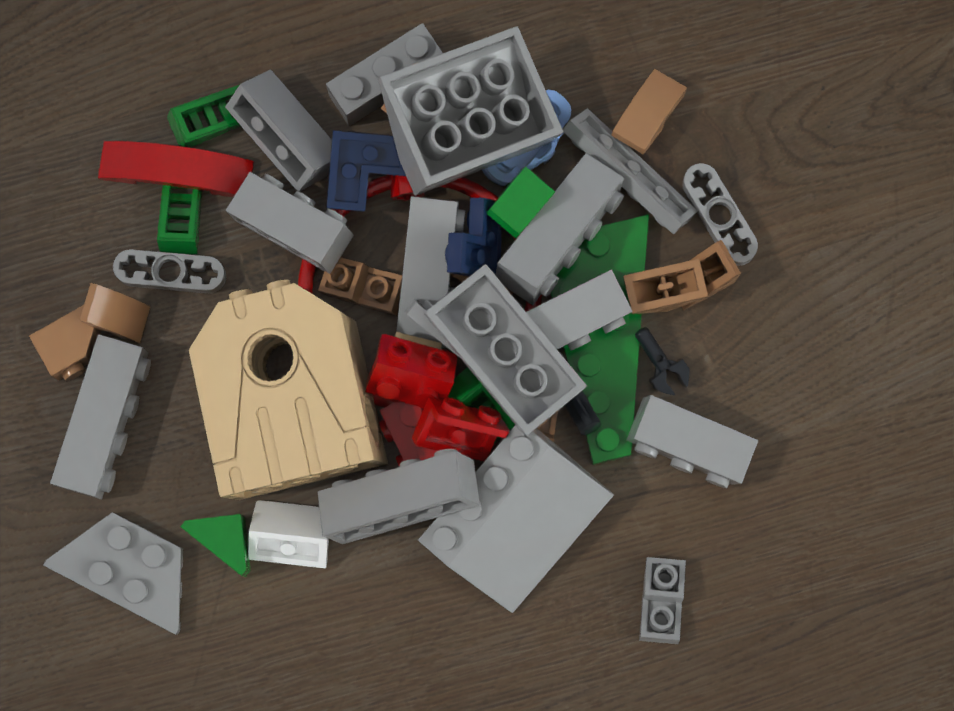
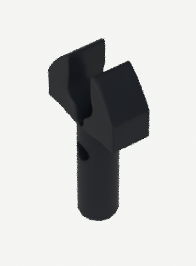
M647 327L639 329L635 337L655 366L654 376L649 379L653 388L668 395H675L672 388L666 382V369L675 372L682 386L687 387L690 371L685 361L681 358L677 361L668 360Z

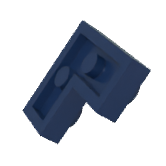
M333 130L326 207L330 209L365 211L369 173L406 176L399 161L393 135Z
M470 198V210L467 214L469 234H448V245L445 249L447 273L470 277L486 264L496 275L497 264L501 259L502 226L486 214L495 200Z

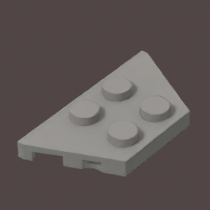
M113 512L49 557L43 565L175 635H178L181 630V622L179 621L180 598H182L181 569L183 567V548Z

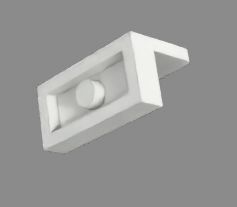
M263 500L256 501L249 528L248 560L326 568L329 539L322 536L319 507Z

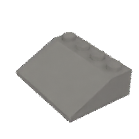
M518 26L378 78L399 161L415 196L549 144L564 133Z
M516 425L509 432L507 438L502 440L475 472L480 505L437 517L418 539L421 544L449 568L511 613L518 608L614 496L611 491L539 429L536 428L525 437Z

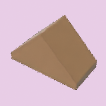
M722 240L717 241L691 259L700 260L708 297L734 284L741 274ZM706 298L682 306V309L686 310L694 306L695 304L705 300Z
M699 259L623 276L629 305L633 311L631 312L632 314L668 312L708 297Z

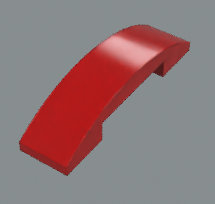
M104 141L98 179L129 184L144 182L210 191L212 195L234 197L249 172L253 173L254 161L182 146L133 141Z

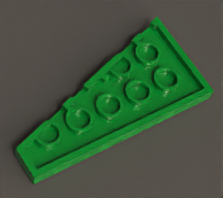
M649 214L602 225L591 241L585 239L578 247L581 249V252L574 264L569 269L563 266L556 275L559 277V280L550 293L551 299L612 270L628 301L623 276L645 271ZM629 313L623 316L626 324L606 334L602 327L589 333L592 341L570 351L568 345L563 346L566 361L587 385L583 392L601 421V426L597 430L585 435L593 465L631 455L632 443L626 440L634 422L639 342L635 334L641 329L642 314Z

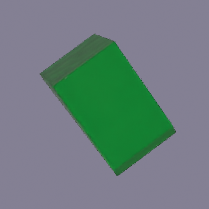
M525 166L516 174L486 214L513 237L517 238L553 196L555 191Z
M236 514L185 520L180 526L241 576L246 577L251 571L250 560H248L245 516Z

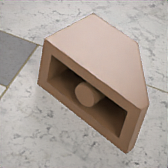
M84 305L29 335L50 375L58 381L63 378L65 381L73 380L86 371L84 366L89 364L97 336L101 334L102 330L95 329L80 321Z

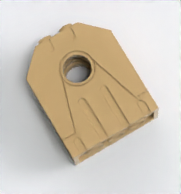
M290 280L271 282L266 285L267 290L253 293L251 289L230 293L229 300L217 303L189 349L213 464H215L213 467L220 497L243 500L388 464L382 434L379 433L381 430L373 394L365 392L368 372L356 321L297 284H290ZM289 344L293 351V365L290 371L281 379L271 381L266 372L269 354L277 346Z

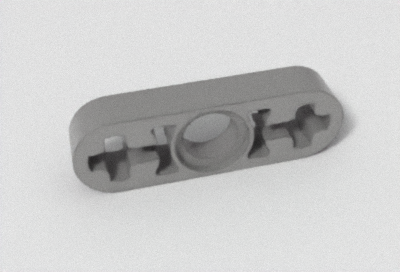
M704 163L691 166L687 170L682 183L686 196L692 206L698 210L697 214L715 243L720 240L723 241L737 266L749 263L758 249L755 235L715 169ZM694 174H698L701 178L707 176L710 179L706 185L709 194L712 196L717 191L720 196L711 198L703 206L700 201L705 200L706 194L701 187L693 188L691 186L695 179ZM715 205L727 207L731 214L730 221L723 225L714 223L710 219L709 210ZM734 224H737L739 228L735 229L733 234L740 243L744 241L748 243L749 246L745 250L746 256H742L740 252L733 254L730 249L734 241L728 233L725 238H722L719 233H725Z
M129 249L119 253L113 263L115 276L123 284L130 287L215 293L224 286L226 281L224 267L216 258L210 256ZM131 259H135L139 266L150 268L149 260L152 259L154 260L151 267L153 280H147L149 274L145 271H135L133 277L129 278L128 273L122 270L123 265H129ZM169 261L178 263L181 269L179 277L171 282L163 281L159 275L161 266ZM187 263H193L191 269L194 272H205L206 266L211 265L212 270L218 276L217 278H211L209 284H204V280L199 276H190L191 283L186 284L188 278Z

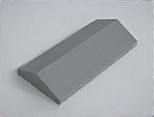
M486 264L424 313L525 437L587 387Z

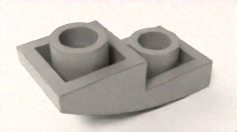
M646 558L639 641L679 644L686 560Z

